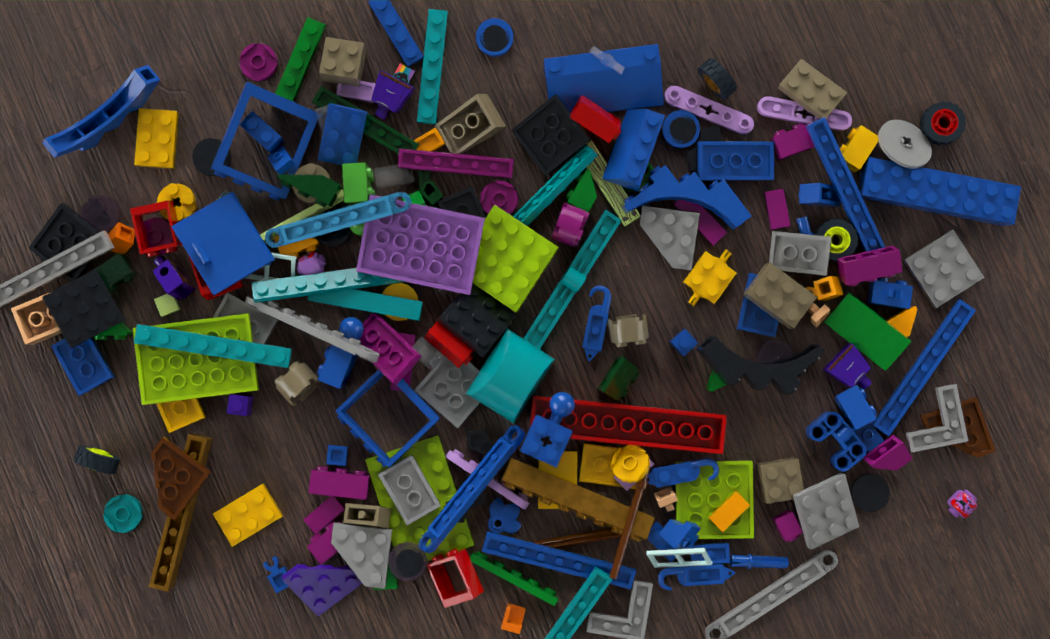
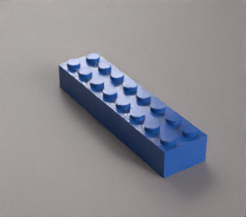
M869 157L862 166L858 189L865 200L1006 227L1015 224L1021 186L924 167L906 168L892 161Z

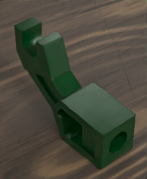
M418 170L420 193L434 207L438 203L437 201L442 200L444 196L433 181H430L432 171ZM428 185H431L435 191L427 196L425 190L428 188Z

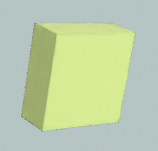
M168 294L154 299L161 317L181 310L177 299Z

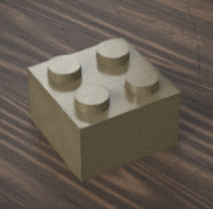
M326 37L319 70L321 80L323 82L360 87L366 55L364 43Z
M791 457L756 463L763 502L769 504L793 500V494L804 490L798 458Z

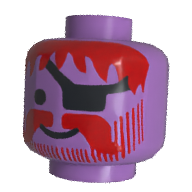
M311 251L298 258L296 268L300 275L323 273L326 260L322 254L319 255L316 251Z
M966 489L964 491L957 490L947 500V504L950 507L948 511L956 518L958 516L967 518L977 508V499Z

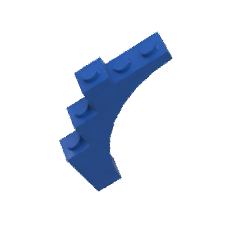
M149 65L134 69L122 86L107 101L74 125L45 138L42 142L54 158L78 149L85 151L96 147L105 132L120 127L128 113L139 110V108L144 106L159 83L160 78Z
M666 165L662 168L659 166L654 168L650 172L651 176L648 178L651 185L647 183L639 189L641 193L636 197L631 195L624 200L625 205L622 207L623 211L628 214L634 209L651 202L684 200L711 210L723 219L732 230L751 217V214L724 179L721 182L717 180L708 186V190L695 172L691 175L685 174L679 179V183Z

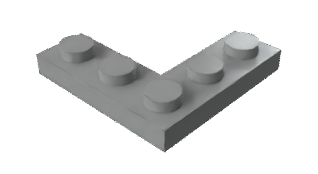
M957 384L935 388L943 426L905 433L909 452L912 453L968 441Z
M639 580L633 581L627 618L589 612L586 632L625 639H644L653 583Z

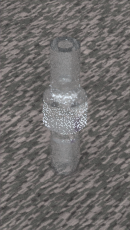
M595 46L589 51L599 58L606 67L610 66L619 74H622L625 67L613 60L614 57L610 54H605Z

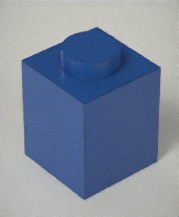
M682 329L669 341L681 356H685L698 344L686 329Z

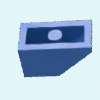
M823 183L800 184V191L798 193L800 204L840 207V199L833 186Z

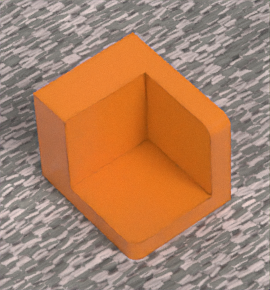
M118 222L108 233L115 247L110 251L124 255L134 244L135 230Z
M507 603L501 629L520 634L526 608Z

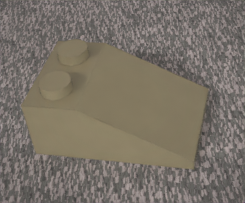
M476 94L437 123L435 127L450 153L462 154L491 138L505 128L506 125L488 94Z

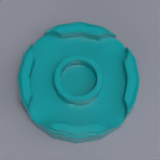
M122 494L115 496L105 505L104 521L112 531L119 533L130 532L141 524L143 518L142 505L131 495Z

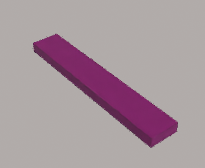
M399 148L398 168L500 178H512L514 159Z

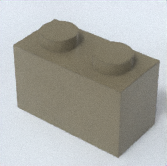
M346 503L343 523L389 528L391 509L381 506Z

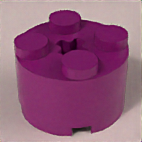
M564 203L551 239L577 247L589 213L586 210Z

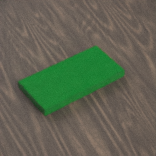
M850 292L824 322L849 343L854 344L858 350L885 371L911 343L910 339Z

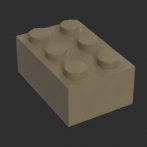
M770 262L763 266L743 293V296L788 329L795 328L817 298Z

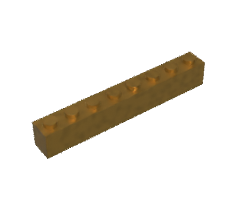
M195 433L189 434L184 452L203 466H206L213 438ZM199 490L176 520L167 515L149 587L167 592L174 588Z
M513 458L509 460L501 482L505 483L504 487L515 490V488L520 489L525 496L533 498V495L537 496L542 503L548 505L554 503L558 505L559 510L564 512L573 511L576 513L575 516L586 520L590 518L594 520V524L600 527L607 525L612 528L611 531L622 535L630 507ZM637 511L629 538L637 542L647 540L655 517Z

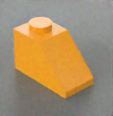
M911 306L910 309H905L886 319V321L908 337L912 330L917 307Z

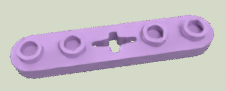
M670 86L664 93V100L668 105L688 111L694 116L738 134H748L754 127V121L750 116L681 87ZM711 106V110L715 113H710L709 115H707L706 110H704L703 108Z
M763 97L757 104L758 113L764 117L803 123L805 125L818 120L816 116H806L804 119L802 114H795V112H802L805 109L795 101ZM834 109L826 121L831 130L844 131L851 126L852 117L846 111Z
M457 449L454 451L449 450L446 458L471 474L479 465L473 460H470V462L463 458L464 454ZM494 478L489 482V487L519 507L526 510L530 504L527 501V496L521 492L516 494L511 489L504 487L505 483H500Z

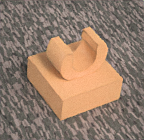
M815 303L809 307L808 312L812 315L811 323L816 328L830 316V309L825 304L821 308Z
M671 486L653 493L660 508L664 506L667 512L674 510L672 503L678 500Z

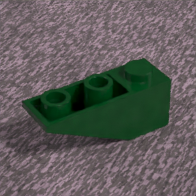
M278 174L277 176L282 180L280 184L289 189L292 186L299 189L297 193L306 198L309 195L316 199L315 203L324 208L326 205L333 206L342 189L340 184L324 175Z

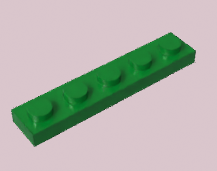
M307 17L275 94L292 102L295 101L326 28L325 24Z
M482 551L472 552L470 556L471 562L551 605H556L558 596L555 595L556 591L553 589L540 587L538 581L532 578L525 579L522 577L521 572L513 568L510 571L505 568L504 563L496 559L495 561L488 559V555Z

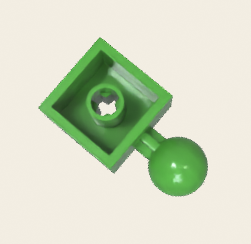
M366 162L342 164L344 203L352 206L369 201V196L375 195V190L371 187V182H374V171L371 170ZM365 223L351 226L350 229L354 234L362 236Z

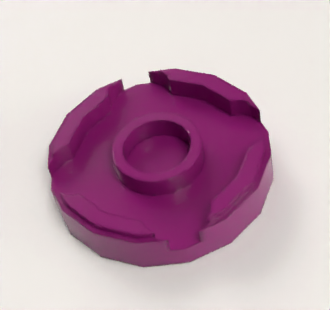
M253 43L245 47L241 52L239 64L246 77L260 82L268 80L275 74L278 67V59L273 49L268 45Z
M497 180L484 187L480 202L482 209L487 215L494 205L511 215L518 205V195L511 184L506 181Z
M156 217L144 221L150 248L174 243L169 222ZM166 251L159 252V255L166 254Z

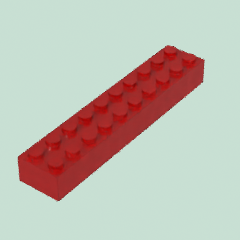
M533 395L530 426L536 414L546 419L550 418L552 414L550 400L552 397ZM574 399L575 407L573 412L563 417L560 425L572 430L569 439L723 454L727 415Z

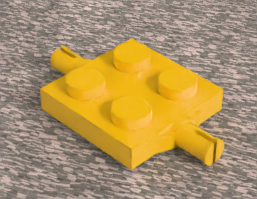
M725 249L720 258L714 257L706 251L683 281L694 292L688 301L689 304L695 306L700 297L707 299L713 304L716 303L737 274L726 264V261L732 255L730 251L727 254L728 250Z

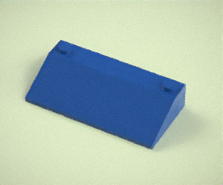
M658 44L544 59L543 65L548 100L557 94L570 113L581 95L608 112L664 105Z

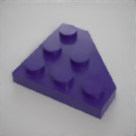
M297 564L282 576V580L317 616H320L362 584L350 566L346 565L344 567H333V565L306 567L304 564Z

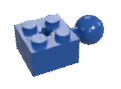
M355 317L345 318L339 325V332H342L345 338L358 340L363 335V324ZM335 345L328 346L324 357H326L324 365L321 364L317 371V375H319L318 380L339 389L345 388L358 355L347 352Z
M558 392L552 396L550 400L552 414L549 419L537 414L535 415L520 452L557 467L572 433L571 429L560 425L562 418L570 415L575 407L574 399L570 394ZM548 435L550 436L549 440L551 443H547L545 446L541 438H545Z

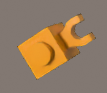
M836 276L813 281L814 287L805 288L808 291H812L818 300L822 301L844 295L839 277Z

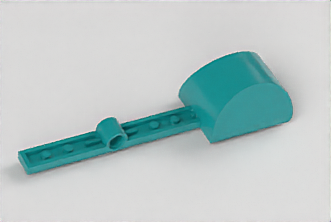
M604 210L525 336L521 338L509 329L505 330L466 391L467 395L515 424L556 360L540 350L541 346L574 294L583 285L588 272L622 221L621 219Z

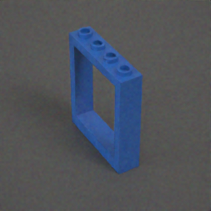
M246 82L211 169L215 171L214 175L224 179L226 176L233 178L232 182L238 185L248 184L251 186V190L260 194L262 191L270 193V198L280 201V198L286 199L289 188L282 185L280 189L223 165L249 98L251 96L308 121L293 158L295 165L287 173L294 175L299 168L320 114L250 82Z

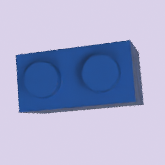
M253 111L239 124L270 153H273L285 141Z
M857 385L834 398L848 424L854 431L877 419L876 410L872 405L869 406L866 401V393L862 388L859 389Z

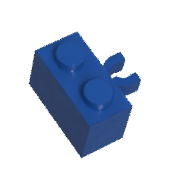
M879 277L876 281L869 283L866 304L903 310L910 309L913 286L907 285L906 281L896 280L895 283L888 282L887 278Z

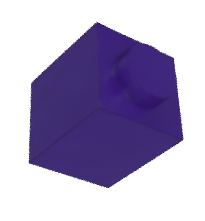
M230 394L227 413L242 416L251 415L254 396Z

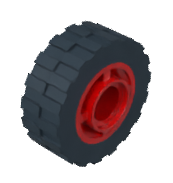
M949 101L933 104L924 111L920 119L922 133L925 134L930 143L937 145H946L955 141L964 132V127L966 126V117L963 114V110L957 104H952ZM940 119L946 121V128L939 125Z

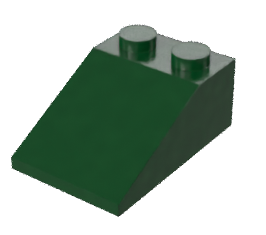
M617 356L597 389L616 401H619V399L623 400L629 391L626 389L630 382L633 384L639 375L637 373L638 368L624 357Z

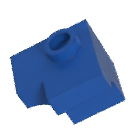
M670 519L659 535L674 549H691L699 538L697 533L701 528L693 522L686 521L682 524L680 521Z

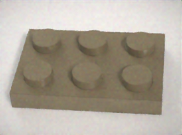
M803 59L796 64L778 86L780 91L818 119L822 117L827 119L847 94L844 89Z

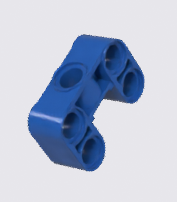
M824 412L806 428V435L811 440L822 441L829 435H832L840 444V449L830 458V464L836 470L847 471L866 455V446L858 438L855 431L836 412ZM830 415H833L835 418L832 425H829L827 422V418ZM816 427L820 429L818 437H814L812 434L813 429ZM858 445L859 452L856 455H854L852 453L853 446ZM843 457L844 465L838 467L837 460Z

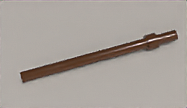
M649 471L643 479L635 484L636 491L609 578L617 580L642 494L648 485Z

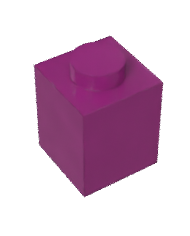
M789 509L772 517L783 540L794 541L799 538V534L803 533L793 512Z

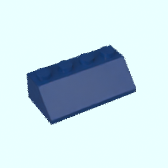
M627 109L621 125V132L614 144L602 180L637 192L639 191L665 115L648 109Z

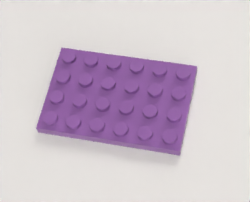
M370 195L369 200L380 198L381 196ZM396 200L398 207H404L405 201ZM411 203L407 211L365 222L356 271L470 295L485 218Z

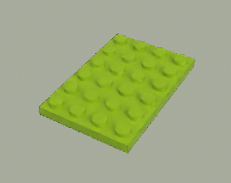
M249 313L153 325L154 327L253 342ZM133 328V336H134V339H135L136 328ZM134 343L142 405L259 390L257 367L254 362Z
M439 435L416 442L395 463L397 464L413 455L441 504L440 507L409 525H406L378 474L387 470L388 466L384 467L377 461L378 456L365 459L380 506L391 509L388 529H392L391 541L396 556L405 549L414 550L419 555L418 549L422 553L423 562L440 553L443 556L447 555L448 551L455 548L459 551L474 546V541L465 518L464 523H457L434 552L426 553L419 547L422 535L427 532L428 527L446 506V502L450 501L457 492ZM401 448L386 452V454L392 458ZM432 539L428 540L426 547L429 546Z

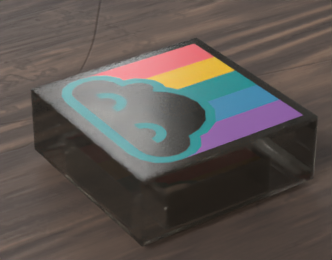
M399 62L392 76L410 85L417 72Z

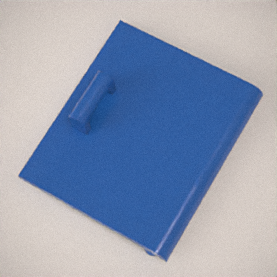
M234 192L228 193L171 226L213 295L220 293L265 265L268 266L271 262L275 261V258Z

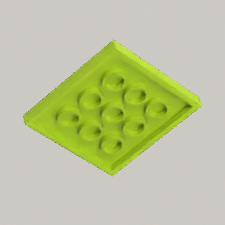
M494 205L485 218L473 284L517 312L559 247Z
M752 460L716 461L719 466V473L714 480L708 481V477L712 476L714 470L713 467L707 465L699 467V476L694 481L675 484V494L678 500L675 502L676 520L682 524L686 521L696 523L701 528L697 533L698 539L754 538ZM675 461V463L686 462V461ZM737 491L750 506L722 532L708 517Z

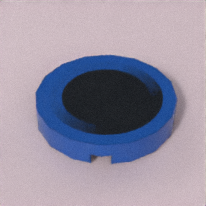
M490 18L484 21L476 32L478 48L490 57H499L506 54L513 44V31L510 25L499 18Z
M674 111L663 122L662 135L666 143L673 148L683 149L689 147L699 137V121L688 111Z

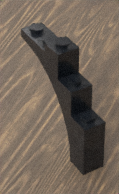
M709 336L696 348L724 384L735 385L742 379V376L752 389L763 390L771 382L779 393L785 395L792 394L797 390V386L801 383L797 376L804 374L807 367L811 363L817 362L821 358L820 355L824 352L820 345L811 344L802 352L788 359L759 363L738 356L728 349L717 337Z

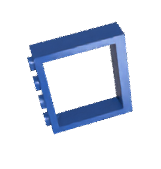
M378 370L336 412L340 422L344 425L347 423L352 428L350 432L357 439L360 437L365 442L363 446L370 453L374 452L378 456L377 461L384 467L387 465L389 468L441 418L402 378L397 386L430 421L390 458L346 412L384 376Z

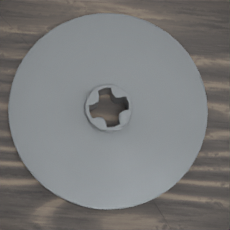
M890 120L884 123L878 132V141L883 152L898 165L915 169L923 167L930 160L932 155L930 142L925 134L913 124L903 120Z

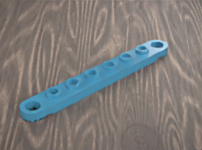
M398 192L275 227L266 232V244L276 248L401 213L410 208L411 198L404 192ZM399 196L403 197L406 202L402 208L396 204V199ZM274 232L279 235L278 243H274L271 239V235Z

